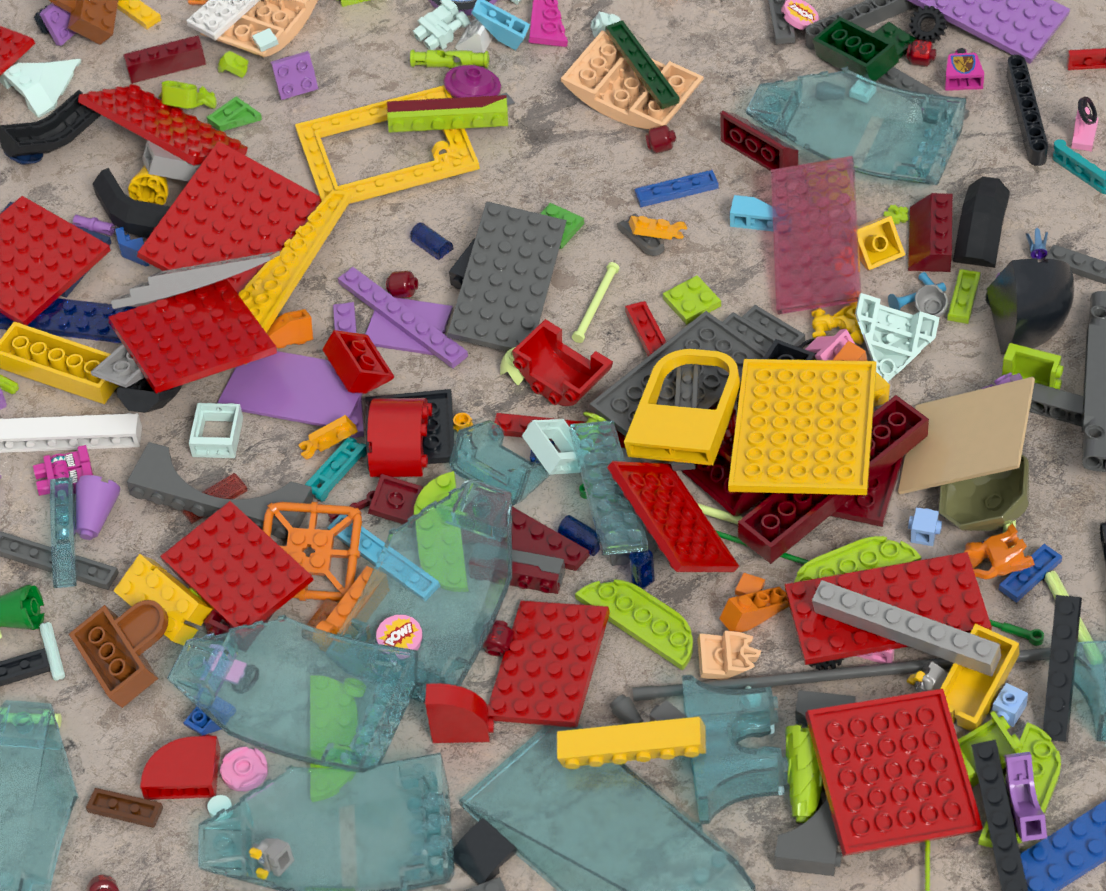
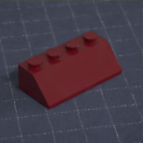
M199 35L123 54L131 84L206 65Z
M726 111L720 112L722 143L782 178L798 165V150L794 146L785 143L778 137L771 135L763 128L754 125L737 114Z
M931 193L910 206L908 271L951 272L953 194Z
M722 440L713 465L696 464L695 469L681 471L728 512L737 517L760 502L766 493L729 492L728 483L733 448Z

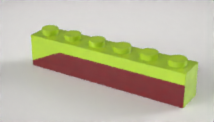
M507 96L387 101L389 133L508 126Z

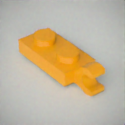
M631 216L628 222L635 235L672 240V237L683 239L684 236L679 230H687L686 224L682 221L670 225V222L664 219L657 220L645 216Z
M344 415L308 435L309 440L299 444V447L304 451L301 453V456L309 459L317 449L322 452L358 432L356 425Z

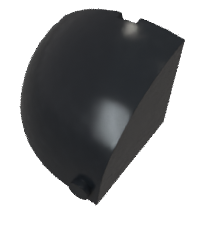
M1037 258L1011 260L986 290L1001 354L1006 353L1010 343L1032 349L1050 340L1063 326L1074 299V277L1071 266L1068 263L1056 259H1046L1039 263Z

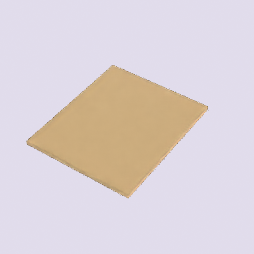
M1034 377L916 405L915 409L929 419L928 436L906 453L898 493H909L1019 468L1035 382Z

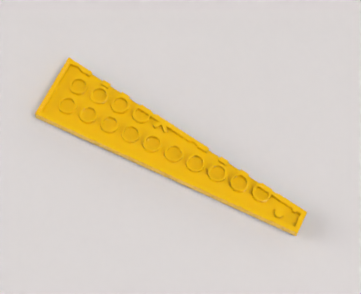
M332 190L317 206L316 210L308 216V222L303 226H299L296 230V235L284 243L285 247L281 250L280 255L268 261L238 294L266 333L352 200L350 192Z

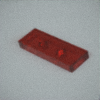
M233 473L202 493L218 498L235 499L248 490L237 474ZM180 510L191 524L205 517L197 516L187 510Z

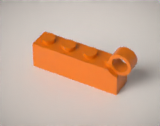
M368 566L365 567L325 621L322 620L316 626L313 633V641L319 644L320 649L337 657L341 656L389 591L386 574Z

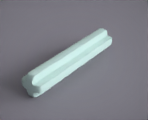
M50 622L42 623L39 627L53 680L58 681L65 678V673L53 627Z

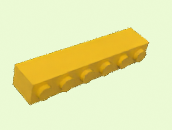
M700 717L557 731V759L567 769H577L584 765L599 767L604 763L620 765L633 760L648 762L653 758L670 760L675 756L696 757L699 754L706 753L705 724Z

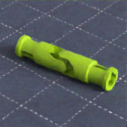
M411 50L410 66L426 65L430 68H454L460 65H475L489 68V52L473 53V51L427 50V52H415V50ZM455 56L460 58L461 61L454 62Z

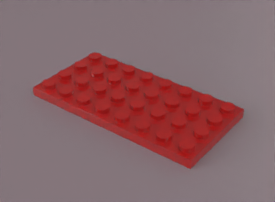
M130 84L126 87L118 86L115 89H102V91H89L85 94H79V103L193 166L202 164L218 141L243 155L247 153L248 147L241 144V141L226 136V133L213 129L208 123L200 122L197 120V117L184 113L180 108L163 104L161 99L154 97L153 93L141 90L138 85Z
M968 552L785 584V592L805 665L909 647L816 613L812 599L821 580L971 633L975 624L989 630L992 629Z

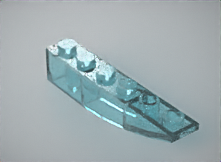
M73 477L50 479L53 587L77 586L76 498Z

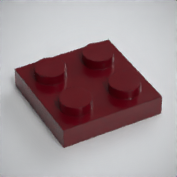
M381 474L368 514L411 527L414 518V506L418 495L424 487Z

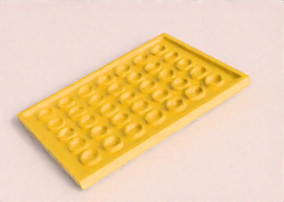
M744 359L728 483L729 492L867 495L877 369L876 361Z

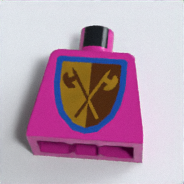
M964 48L957 49L955 54H949L945 91L983 89L984 71L976 53H967V50Z

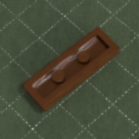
M95 788L86 806V810L91 814L155 828L163 806L160 802Z

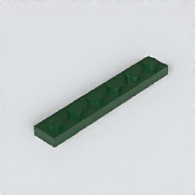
M621 20L605 26L606 34L660 108L665 109L678 104L680 97L625 22Z

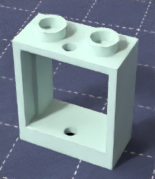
M197 403L189 440L192 457L235 458L243 422L240 404ZM205 421L233 422L230 438L202 437Z
M564 419L533 420L528 424L526 431L522 435L549 475L580 473L591 459V456ZM552 438V440L557 445L561 453H558V451L555 449V447L549 439Z

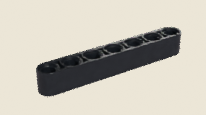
M1011 55L1007 62L1006 76L1026 154L1030 164L1041 166L1047 161L1048 142L1026 59L1023 56Z

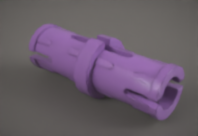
M76 214L72 221L75 222L73 223L75 226L112 236L115 228H111L115 227L113 223L100 221L96 217L87 218Z

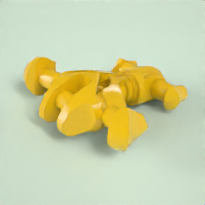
M855 292L848 296L846 299L850 305L845 306L839 312L833 314V316L830 314L824 315L825 311L821 308L812 311L811 315L814 317L812 327L815 330L812 333V337L816 339L817 337L826 336L824 331H831L839 327V329H847L848 333H851L850 336L854 343L863 344L865 340L855 316L860 293Z

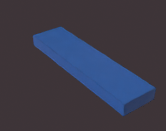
M713 170L635 188V195L641 208L719 189V183Z

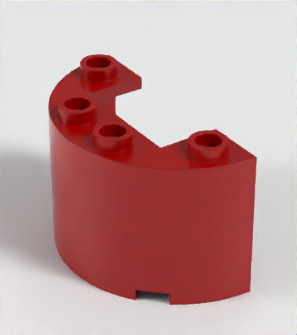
M547 319L539 324L512 350L513 364L530 384L532 391L536 394H541L553 405H575L611 370L613 365L612 360L597 351L590 356L589 360L563 344L562 329Z
M388 398L371 401L367 431L370 477H380L381 474L391 477H423L424 468L428 467V456L423 453L422 443L423 437L427 436L428 417L432 416V403H428L426 398Z

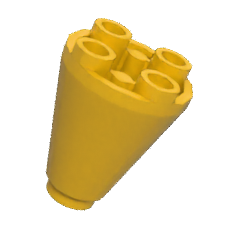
M144 166L131 179L128 187L129 196L137 201L164 205L169 193L166 177L149 174L146 166Z

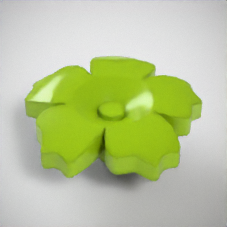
M895 204L890 205L888 211H884L883 217L892 216L894 225L900 224V222L905 223L908 220V209L901 206L897 208Z

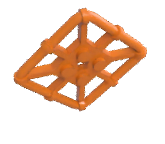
M271 502L267 505L268 509L264 515L262 530L271 537L273 516H275L288 531L287 546L280 547L311 575L326 576L338 590V592L308 590V586H306L293 598H298L299 601H306V599L340 601L355 581L357 559L360 558L359 542L362 512L359 508L324 505L318 502H312L311 504L276 502L273 504ZM279 511L311 513L309 529L293 528ZM318 513L348 515L330 530L316 529ZM353 523L350 549H333L334 537ZM307 547H312L315 550V553H311L310 557H306V553H304ZM332 557L348 558L345 587L330 572Z

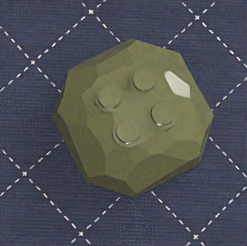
M1022 455L1020 467L1017 469L941 485L939 514L961 530L992 531L1013 522L1026 511L1029 505V461Z

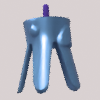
M1039 228L1035 229V244H1033L1028 233H1026V238L1030 245L1031 257L1043 259L1047 256L1046 242L1048 232L1045 233L1044 240H1041Z

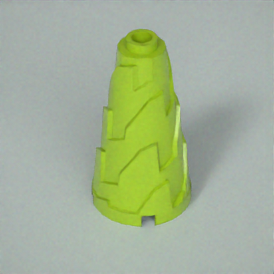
M792 725L785 728L792 817L796 818L797 823H805L816 813L824 784L808 725L807 728H801V725Z

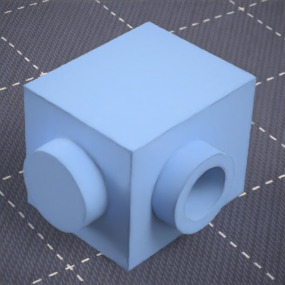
M916 507L915 515L910 516L908 529L911 530V543L928 546L934 545L935 536L941 533L942 521L938 520L939 511Z
M1006 683L994 701L992 711H995L998 717L1003 715L1009 726L1014 727L1027 706L1028 693Z

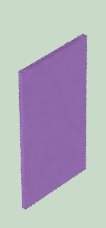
M277 351V354L236 367L217 403L240 404L242 412L324 427L344 415L351 419L363 393L348 392L328 360Z

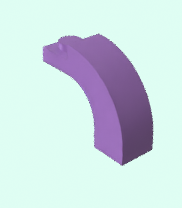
M1022 752L1005 755L1006 788L1018 836L1022 842L1046 839L1045 814L1041 810L1036 796L1031 753Z

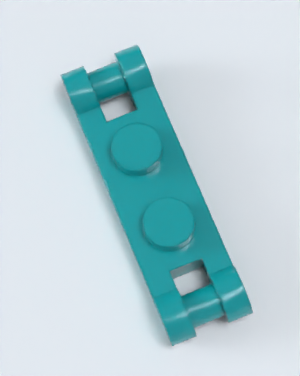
M1056 140L1054 142L1055 151L1053 152L1052 159L1100 193L1106 194V171L1101 170L1079 153L1067 147L1064 140Z
M348 437L305 484L312 487V494L315 495L316 499L321 502L325 501L329 492L361 457L367 455L366 444H359L356 439Z

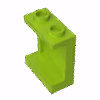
M1010 343L1003 358L1002 376L1010 372L1012 375L1020 373L1023 379L1034 377V383L1060 390L1062 380L1059 379L1062 376L1064 366L1060 365L1061 356Z
M995 711L990 713L992 716L990 721L958 739L972 787L979 784L972 744L996 739L1002 769L1006 768L1005 755L1021 753L1019 750L1022 747L1021 742L1015 734L1010 736L1007 731L1010 728L1003 715L998 717Z

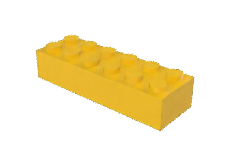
M13 322L0 339V369L102 404L107 402L118 387L117 384L91 375V371L110 355L109 353L17 322Z

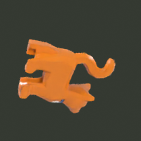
M1013 524L1008 526L1005 533L990 536L982 542H968L965 545L964 551L968 552L976 578L989 580L1035 565L1032 556H1024L1023 551L1027 545L1023 539L1019 540L1016 534L1018 533L1017 529ZM985 558H988L992 565L988 571L974 569Z

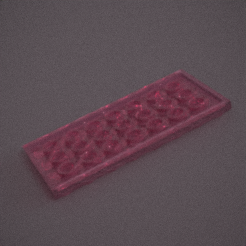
M848 156L771 170L777 313L784 314L858 302L859 294L861 293L853 157Z

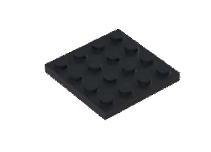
M451 389L365 397L368 470V415L370 403L374 399L426 398L428 403H432V416L428 417L427 436L423 437L422 443L423 453L428 456V464L456 462Z

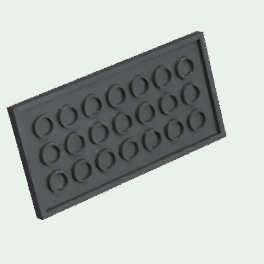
M486 201L447 338L506 352L518 346L540 323L567 220Z
M705 311L589 404V409L607 420L613 428L626 437L652 370L656 363L667 354L682 349L710 350L725 353L734 359L737 364L741 387L744 359H763L766 353ZM700 365L698 408L712 410L718 406L729 377V373L726 370L717 366ZM677 367L665 377L656 403L657 405L675 406Z

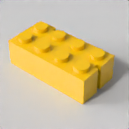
M142 554L138 555L113 590L131 607L143 600H152L160 604L168 614V626L164 635L172 642L186 647L198 629L185 624L184 621L187 620L202 626L204 620L213 610L155 560Z
M978 624L974 625L970 634L1000 644L1001 658L993 676L991 677L954 663L940 688L944 690L952 721L957 720V725L968 731H973L983 724L1019 656L1018 642Z

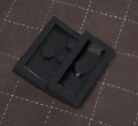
M482 818L461 838L448 857L477 885H480L496 877L500 873L499 867L517 853V848L485 818Z

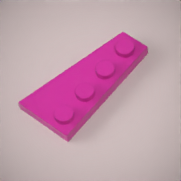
M533 0L529 43L567 47L568 40L565 36V28L561 21L557 0Z

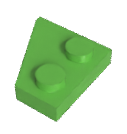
M237 96L207 117L208 123L219 131L233 129L262 120L261 113Z

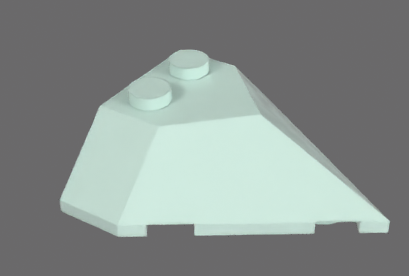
M81 59L42 63H17L0 76V83L7 89L13 86L25 97L28 109L40 118L55 109L59 96L63 95L74 75L73 71L76 66L80 65Z
M860 293L855 316L871 360L877 363L876 372L889 382L926 345L936 338L940 317L924 312L912 315L880 305L881 299Z

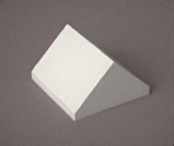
M474 19L467 26L455 48L459 51L484 53L494 36L477 19Z

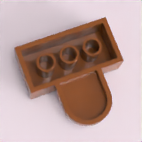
M49 0L54 5L71 13L68 26L70 30L99 45L113 35L118 0Z
M143 600L134 604L119 617L104 605L69 633L72 641L107 696L121 708L159 679L142 653L164 635L168 626V614L160 604L152 600Z

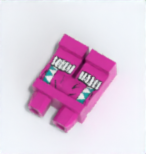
M86 445L79 446L78 451L55 454L51 457L50 455L43 456L44 463L33 465L36 480L47 477L45 480L36 481L39 496L51 494L53 499H57L59 496L76 494L77 480L79 481V478L84 475H93Z

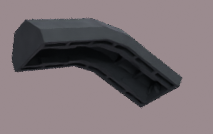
M78 89L49 116L39 121L0 125L1 148L9 157L50 153L73 141L97 120L101 114L78 102L79 94H83Z
M109 168L101 170L92 183L95 195L111 222L119 228L123 227L124 231L129 234L149 237L170 208V206L137 201L127 196L122 191Z
M982 176L968 186L960 216L953 262L995 268L1003 220L1010 191L999 178Z
M144 377L127 388L118 387L117 397L128 411L146 413L163 408L177 395L182 385L155 393Z

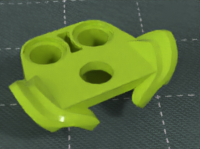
M164 81L161 83V93L158 98L165 105L187 109L196 108L201 105H206L211 109L216 108L217 101L214 93L208 92L204 86L200 87L199 92H197V86L177 81Z

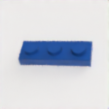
M1043 544L1031 555L1035 565L1024 570L1012 572L999 584V591L1017 603L1045 577L1047 572H1051L1062 562V556L1046 544Z

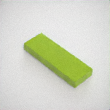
M959 269L947 316L948 321L969 324L981 272Z

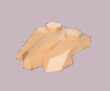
M725 631L723 636L699 634L697 639L700 678L729 679L754 668L755 666L752 662H756L761 654V650L748 646L751 644L753 636L741 632Z

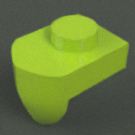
M228 51L220 59L217 70L219 73L227 70L243 78L246 75L249 60L232 51Z

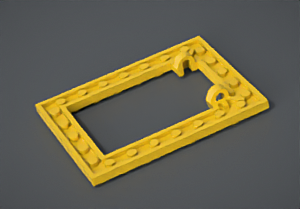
M445 86L295 124L297 135L321 201L332 190L350 192L352 200L349 204L480 169L465 128L444 129L443 132L447 142L439 141L434 144L431 150L434 161L340 186L337 185L321 140L322 137L387 121V101L452 98L451 94L445 89ZM445 149V153L439 155V151Z

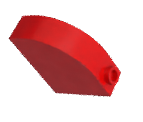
M426 684L425 706L432 743L490 742V733H494V718L489 717L488 706L478 694L456 685Z
M217 736L184 737L169 742L158 749L150 757L142 773L140 788L144 799L213 798L216 796L221 751Z

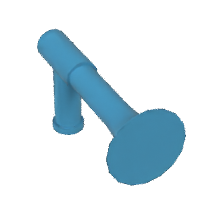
M922 272L918 276V279L925 285L934 284L926 272ZM943 282L936 284L943 292L946 291V285ZM917 292L903 297L889 294V307L900 311L901 307L915 301Z

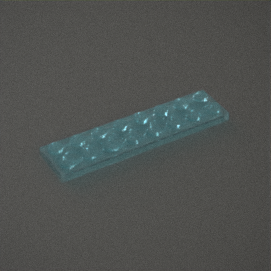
M614 420L570 424V435L602 555L648 551V541L642 520L636 515L635 509L629 500L624 497L622 489L613 480L612 474L607 468L612 461L625 462Z

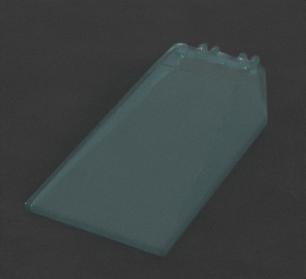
M578 724L577 728L545 725L459 800L460 806L477 821L485 818L517 848L516 855L557 891H756V885L736 853L627 763L620 765L604 763L599 767L584 765L577 769L563 767L557 759V731L585 729L580 724Z

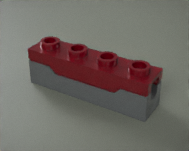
M476 543L469 562L470 577L479 581L485 580L500 585H511L521 589H533L543 593L558 594L565 575L564 559Z

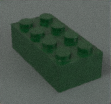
M842 17L836 19L812 39L818 58L870 85L899 62L894 43Z

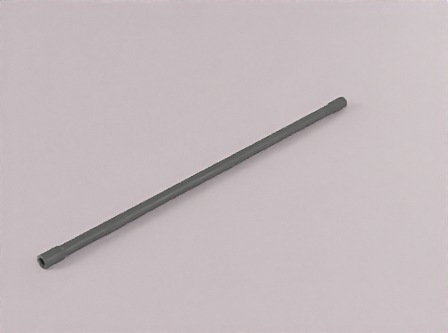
M1082 643L1077 644L1076 658L1083 657ZM1051 647L1019 650V656L1015 663L1050 659ZM937 658L663 686L632 687L634 701H644L662 697L743 690L746 686H750L753 689L924 672L922 670L923 667L931 661L946 670L951 669L954 663Z

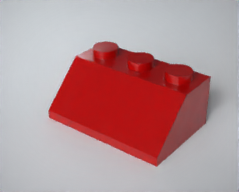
M333 330L322 349L348 392L366 394L393 380L395 377L370 337L366 334Z

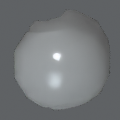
M924 285L918 289L915 295V305L918 312L940 317L945 314L948 308V298L946 293L937 285Z

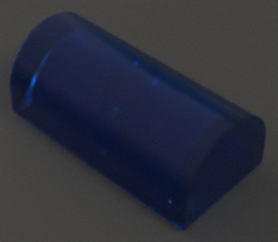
M423 222L417 223L411 230L410 240L438 260L454 249L453 244Z
M567 515L558 527L559 534L589 550V554L593 557L608 542L607 536L571 515Z
M645 547L633 549L629 554L631 583L644 590L655 581L653 553Z

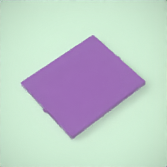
M396 298L442 333L446 332V326L453 306ZM374 311L372 318H370L366 335L370 337L375 347L434 355Z

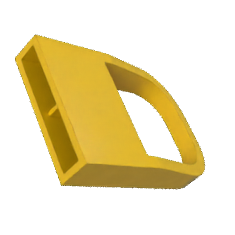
M682 349L661 358L652 370L624 440L628 457L713 465L729 424L740 387L739 372L734 359L722 352L698 349ZM685 364L717 366L729 373L716 410L657 405L656 403L665 377L676 367Z

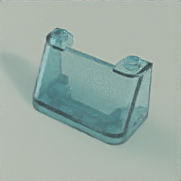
M491 420L460 429L450 457V468L458 476L510 506L519 504L550 476L538 458H536L533 464L502 445L504 439L503 430Z

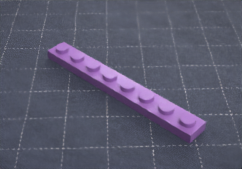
M354 267L338 278V283L452 369L468 357L467 350L452 339L447 338L444 333Z
M354 302L333 304L335 330L357 333ZM362 397L350 419L358 430L357 433L350 436L352 438L364 437Z

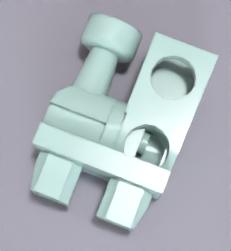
M441 0V5L433 12L427 13L424 18L418 19L420 26L413 30V34L419 42L428 37L424 40L427 49L434 50L440 47L444 50L447 47L446 44L453 41V33L460 26L464 28L468 26L470 20L464 12L458 11L457 5L451 0Z

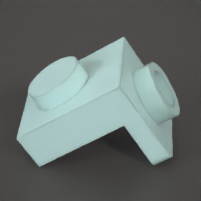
M599 11L591 22L594 38L602 30L605 31V26L619 22L620 18L614 14Z

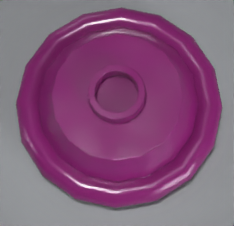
M475 65L454 67L445 74L443 80L445 89L455 98L496 96L500 94L502 87L499 78L492 71Z

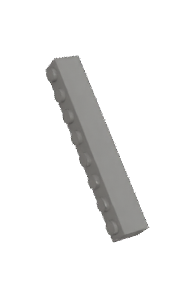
M821 580L812 599L816 613L991 677L1001 658L1000 644L823 580Z

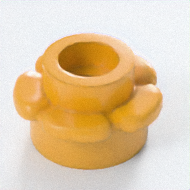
M458 413L454 416V430L464 433L473 427L472 419L467 413Z

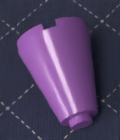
M84 475L79 478V481L77 480L76 532L82 539L92 540L99 535L120 494L121 488L114 481L108 480V483L101 481L102 477L94 475Z

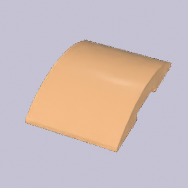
M260 0L225 31L217 41L263 57L271 56L283 49L299 33L310 17L318 0ZM270 28L278 40V45L261 52L253 41L252 36Z
M602 30L562 76L561 82L574 95L601 114L629 126L651 129L667 125L703 81L704 77L671 61L665 65L652 59L680 97L678 104L661 109L612 40Z

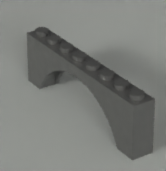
M148 442L127 480L131 496L137 499L153 501L158 505H167L176 510L192 512L197 516L210 517L231 501L261 529H263L264 515L268 509L267 505L271 502L273 504L276 502L311 504L313 502L312 487L292 481L272 493L250 499H224L207 495L191 487L178 475L172 464L169 447ZM279 511L293 528H300L307 512ZM273 516L271 535L279 539H288V531Z
M798 690L795 723L803 728H807L808 724L805 713L808 710L856 703V696ZM827 798L821 808L807 822L789 832L778 835L775 852L776 870L835 876L836 867H841L842 852H838V845L840 844Z

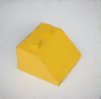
M892 216L880 217L846 231L853 253L867 270L905 256Z

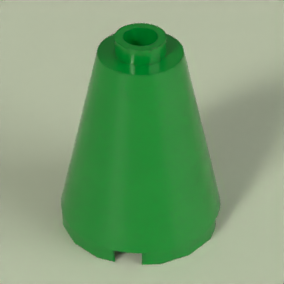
M25 585L0 596V627L28 630L40 629L39 626L44 622L45 613H41L40 606H44V602L39 589L35 585Z

